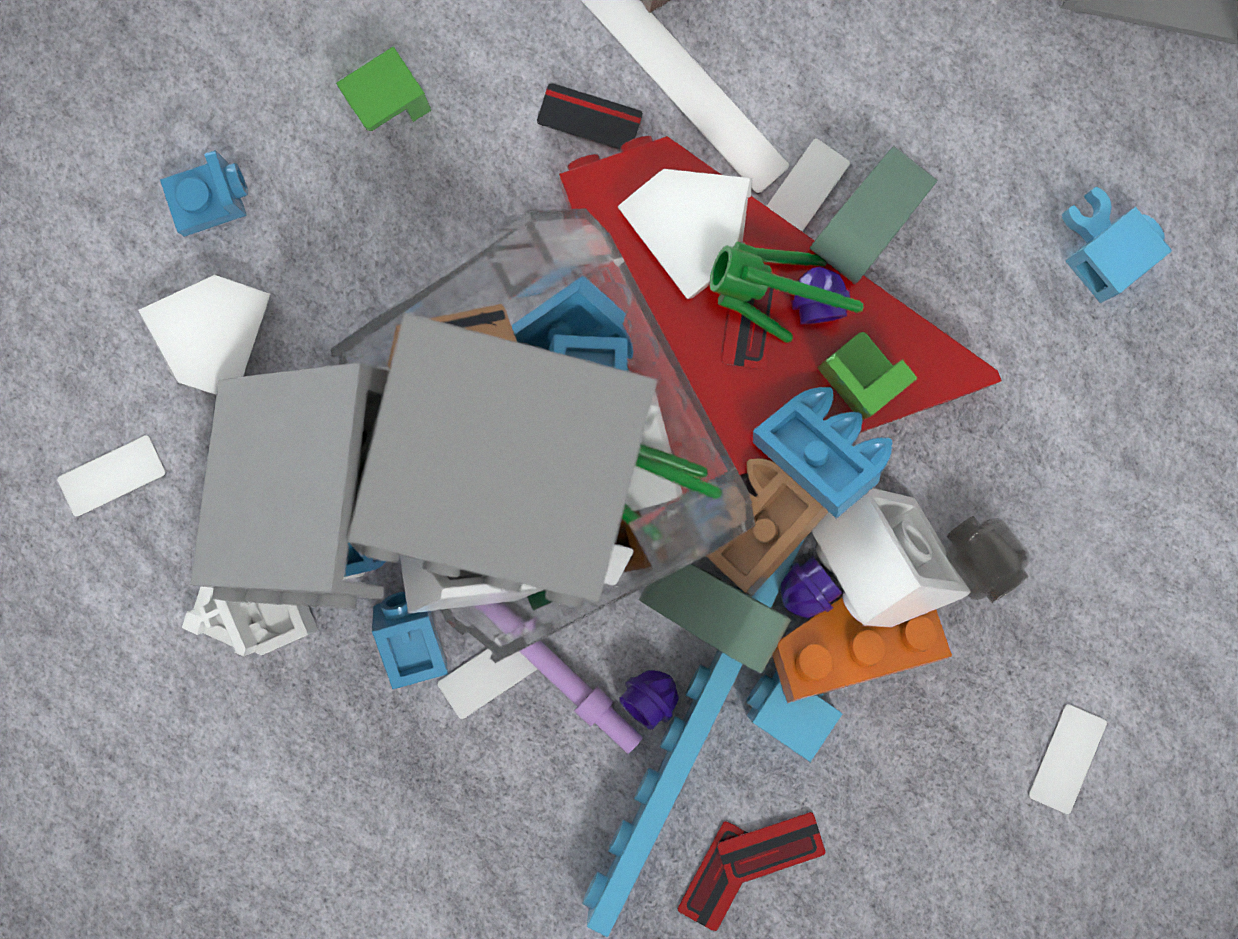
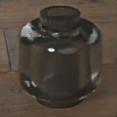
M972 516L946 536L953 544L946 550V556L970 589L971 593L967 595L969 598L982 600L987 597L993 604L1029 578L1024 569L1029 564L1030 554L1003 520L992 518L980 524Z

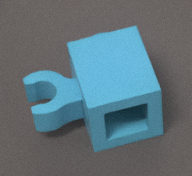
M1095 187L1084 195L1086 201L1093 208L1092 217L1083 216L1079 209L1072 205L1062 213V218L1071 230L1077 232L1086 241L1084 246L1065 261L1095 298L1102 303L1124 291L1172 252V250L1164 241L1165 235L1160 225L1150 216L1141 214L1136 207L1111 223L1112 205L1110 198L1101 188Z
M777 671L772 678L764 674L756 683L746 701L747 704L752 706L747 714L752 723L809 762L812 761L843 713L821 699L824 693L787 703Z

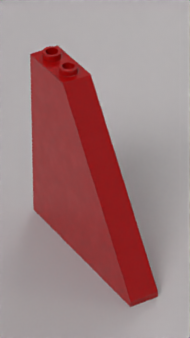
M650 135L641 136L626 142L620 147V153L600 159L598 154L578 158L568 164V171L559 174L561 189L596 286L626 313L623 325L633 345V357L628 359L627 371L657 379L655 392L672 455L706 467L708 474L700 479L707 483L716 485L747 474V461L749 459L772 461L753 443V430L796 395L806 390L819 387H831L833 389L832 405L828 414L823 419L824 421L838 414L853 412L817 367L860 332H865L892 365L903 360L917 376L915 381L872 416L862 420L860 433L988 388L1002 381L997 369L863 275L854 285L828 263L822 267L764 262L768 266L780 268L782 270L781 277L798 281L803 274L815 267H821L839 274L847 291H850L851 298L863 303L864 307L861 312L857 313L847 310V317L815 324H801L799 310L792 309L791 301L794 300V295L779 290L775 321L793 334L792 341L786 343L772 334L768 364L764 370L724 364L721 358L729 308L718 305L720 293L712 291L710 285H708L694 298L687 299L617 207L663 169L716 175L722 174L668 136L653 141ZM753 196L748 197L743 242L755 248L815 254L809 249L815 240ZM681 486L683 496L694 493V491Z

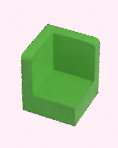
M394 46L336 83L367 131L375 130L404 110L413 122L431 111L424 91Z
M865 332L858 333L817 367L851 410L862 414V420L872 416L917 379V376L903 360L892 365Z

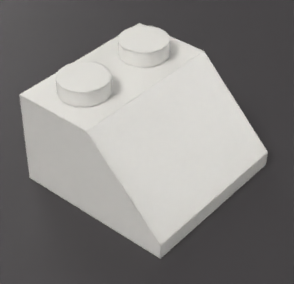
M872 488L837 519L828 512L811 531L818 542L816 552L819 559L830 571L835 573L845 591L843 593V601L846 608L863 625L893 627L958 601L971 593L916 499L913 497Z

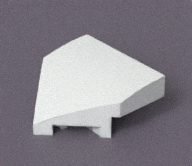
M663 169L617 207L685 297L690 299L710 285L712 267L722 248L727 245L734 247L736 242L744 243L743 235L748 197H751L753 178Z
M213 275L139 309L138 312L176 381L217 395L218 381L220 379L243 377L270 294Z
M200 587L194 609L187 611L182 625L183 629L196 635L204 633L234 647L235 653L241 656L254 652L264 655L319 631L309 607L212 599L214 588Z

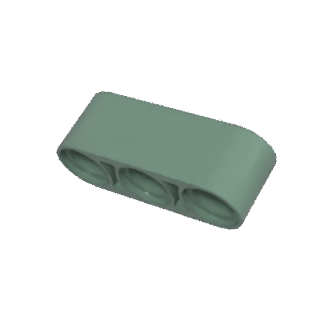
M893 146L832 218L809 249L855 285L938 180L897 147Z
M665 550L663 553L664 561L657 564L638 600L729 657L757 672L763 673L791 619L689 561Z

